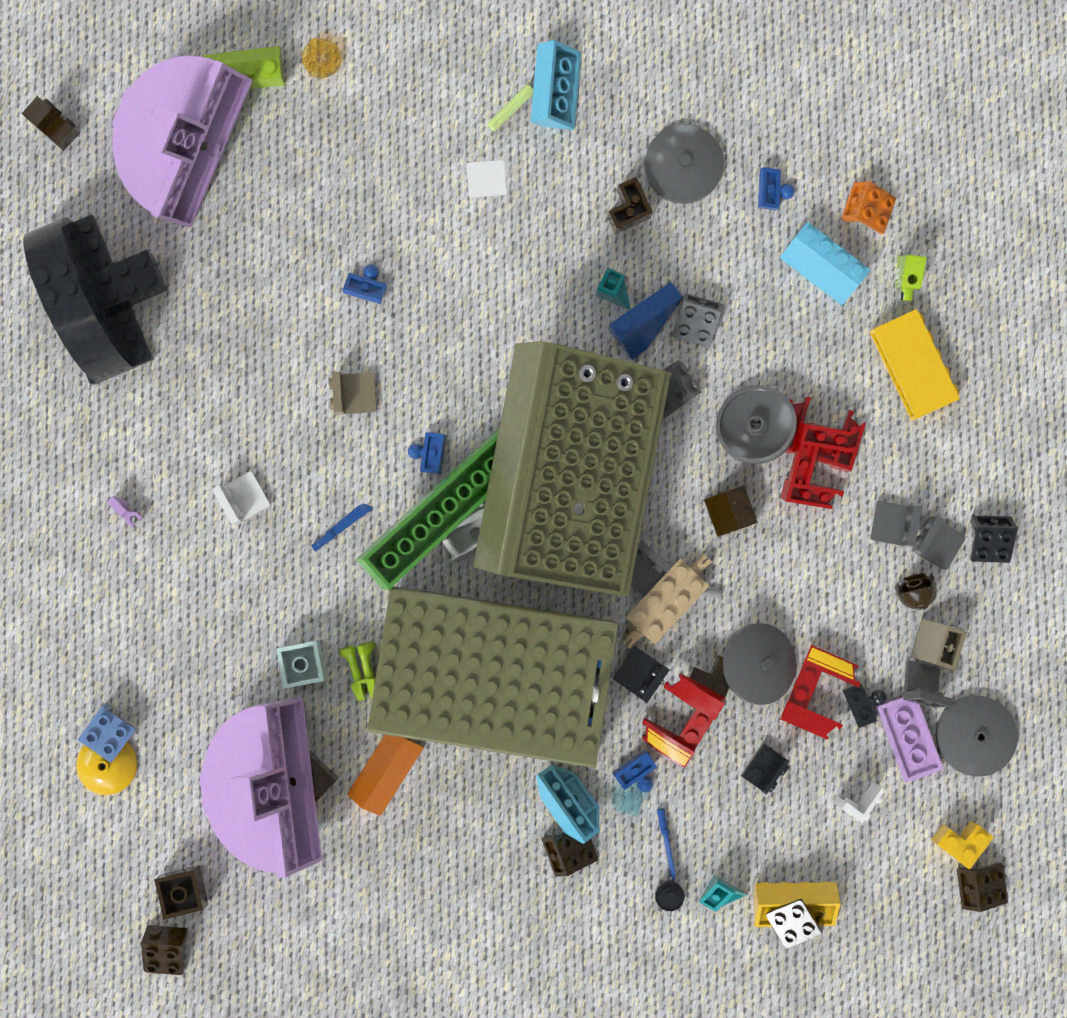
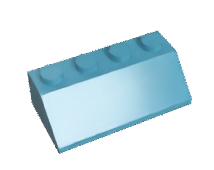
M556 40L537 44L530 122L548 128L575 129L581 64L580 51Z
M808 221L779 257L841 306L871 271Z

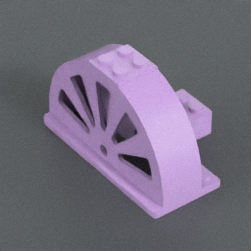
M179 56L152 66L130 88L126 89L121 97L120 106L114 115L112 126H114V160L125 188L141 206L152 212L151 215L187 227L192 226L252 84V79L217 60L214 61L200 56ZM202 142H207L208 144L205 151H202L200 148Z
M293 698L274 701L240 711L220 727L207 749L199 782L204 815H207L210 825L221 843L237 859L255 869L278 873V878L287 877L322 860L303 699ZM291 777L296 779L295 786L290 784Z

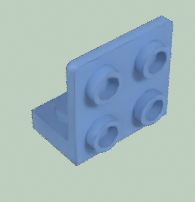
M105 703L78 738V741L109 762H112L132 736L135 728L112 713L110 710L113 707Z

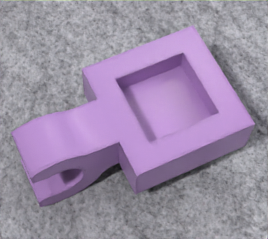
M112 496L107 501L126 520L129 526H136L132 522L134 516L139 520L143 519L140 513L132 512L128 508L130 505L124 498Z

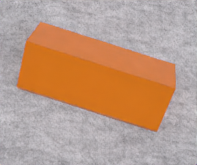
M384 735L347 795L362 809L381 816L424 747L409 738Z

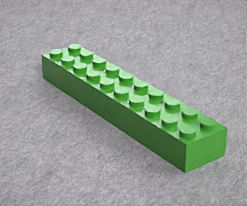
M499 428L356 558L382 590H390L486 500Z

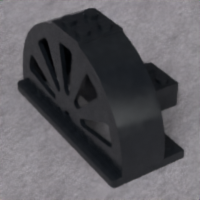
M92 214L75 222L65 217L24 235L23 246L29 274L43 308L65 348L80 369L86 374L90 384H98L153 361L149 347L132 309V305L168 291L152 253L144 250L113 263L96 219Z

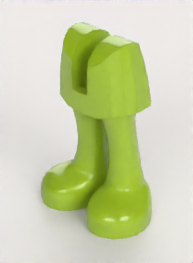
M375 641L364 642L356 646L363 667V678L357 663L355 645L338 649L339 655L345 658L349 664L353 682L350 685L358 701L366 700L364 684H367L371 699L373 698L376 677L371 667L370 654L376 648Z

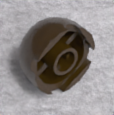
M926 573L910 575L904 578L907 582L901 585L898 582L895 586L900 602L905 607L917 610L928 608L936 599L938 592L934 576L930 574V577H928Z

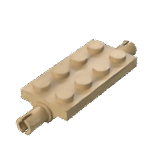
M702 553L692 566H688L682 559H679L668 573H665L625 616L633 624V629L621 642L630 650L641 637H647L655 645L706 591L709 585L701 578L700 574L712 561L708 558L702 564L707 558L705 554Z

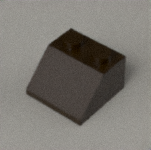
M744 485L704 499L717 537L758 523Z

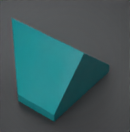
M607 267L597 288L596 296L628 310L631 309L624 281L626 275Z
M713 875L699 899V903L717 912L722 906L748 894L718 876Z

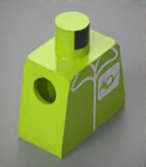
M903 255L897 257L895 288L901 289L900 300L912 301L914 290L921 289L926 264L925 256Z

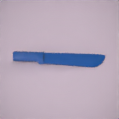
M367 504L357 506L330 530L326 531L327 534L313 543L311 547L316 552L373 508Z
M661 808L657 809L660 831L663 834L670 876L674 881L676 874L668 833L670 832L665 809Z

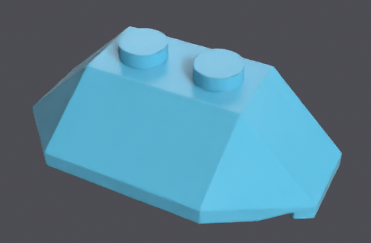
M552 764L536 775L540 798L563 832L583 844L600 832L599 805L576 773Z

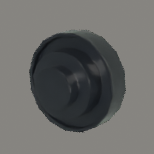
M666 880L657 886L655 900L661 909L675 911L683 905L685 894L679 883L673 880Z

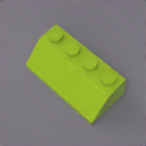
M280 46L202 55V57L214 61L217 60L252 79L249 89L285 85Z

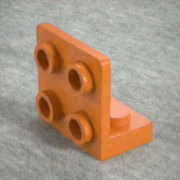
M871 181L853 182L841 220L845 222H861L879 234H884L896 197Z

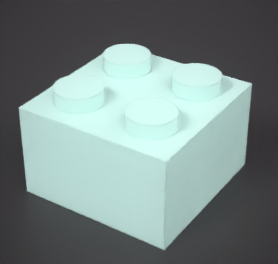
M320 640L276 649L284 689L327 680Z

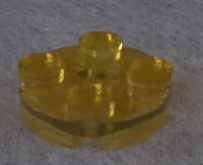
M324 38L311 39L304 47L301 57L302 64L307 73L316 79H326L331 75H335L340 69L342 62L339 48L335 43ZM323 54L327 60L318 63L317 57Z

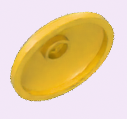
M126 742L115 759L109 762L84 745L78 754L76 763L79 779L87 789L96 794L112 795L121 792L131 784L137 772V756L130 743ZM101 763L106 765L105 770L100 768Z

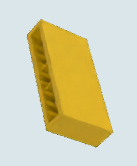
M917 309L878 326L869 332L911 421L960 399L958 396L960 394L959 389L952 383L950 379L951 373L948 367L944 366L941 360L942 354L938 348H935L933 335L929 330L927 331L924 325V316Z

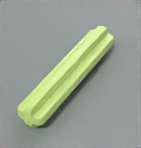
M528 84L525 85L487 123L488 127L492 131H496L533 95V88Z

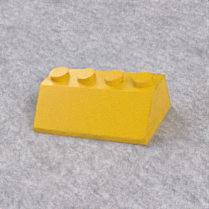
M837 882L755 883L754 927H773L766 917L767 912L798 899L804 901L814 918L822 916L825 921L824 926H835L841 904Z

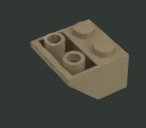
M921 619L910 657L946 669L956 670L967 632L948 625Z

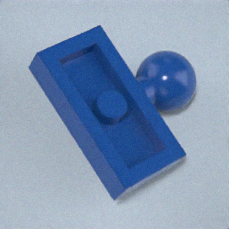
M767 167L760 169L758 208L776 211L779 209L780 197L788 200L794 196L795 190L791 184H783L780 187L781 170Z
M369 264L365 266L363 270L364 277L352 273L348 274L343 287L344 294L381 304L387 284L375 281L379 275V270L375 265Z
M426 432L423 448L416 443L409 446L407 452L410 458L419 459L422 457L420 472L442 474L447 435Z
M644 749L612 773L624 790L637 782L638 789L641 792L647 793L653 788V781L646 775L657 768V766Z

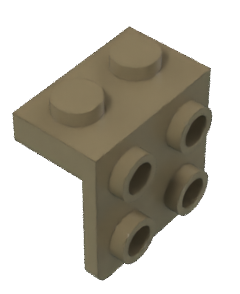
M340 371L332 372V377L329 378V389L333 390V397L330 398L331 410L334 409L337 415L372 413L377 410L375 376L373 373L341 374Z

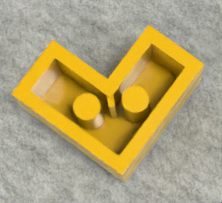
M970 821L960 836L942 824L931 841L963 866L971 869L994 836L978 824Z

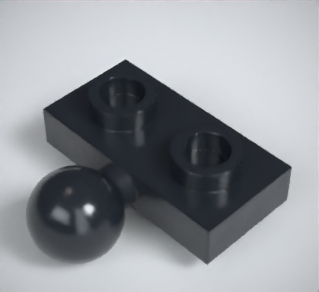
M861 683L859 687L851 686L842 690L858 728L878 721L871 705L880 706L886 703L887 696L884 691L875 690L868 698Z

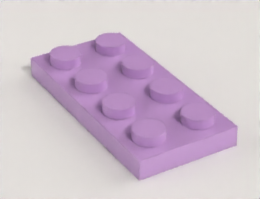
M902 696L883 705L876 706L905 783L943 770L920 704L905 701Z

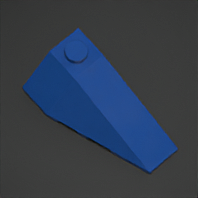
M670 282L609 325L608 330L631 360L648 349L683 296L673 283Z

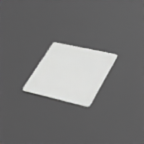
M504 160L466 163L470 198L507 194Z

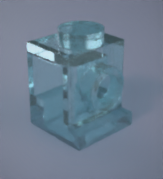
M623 790L622 793L614 792L611 804L614 805V811L638 817L643 796L642 794H637V797H634V793Z

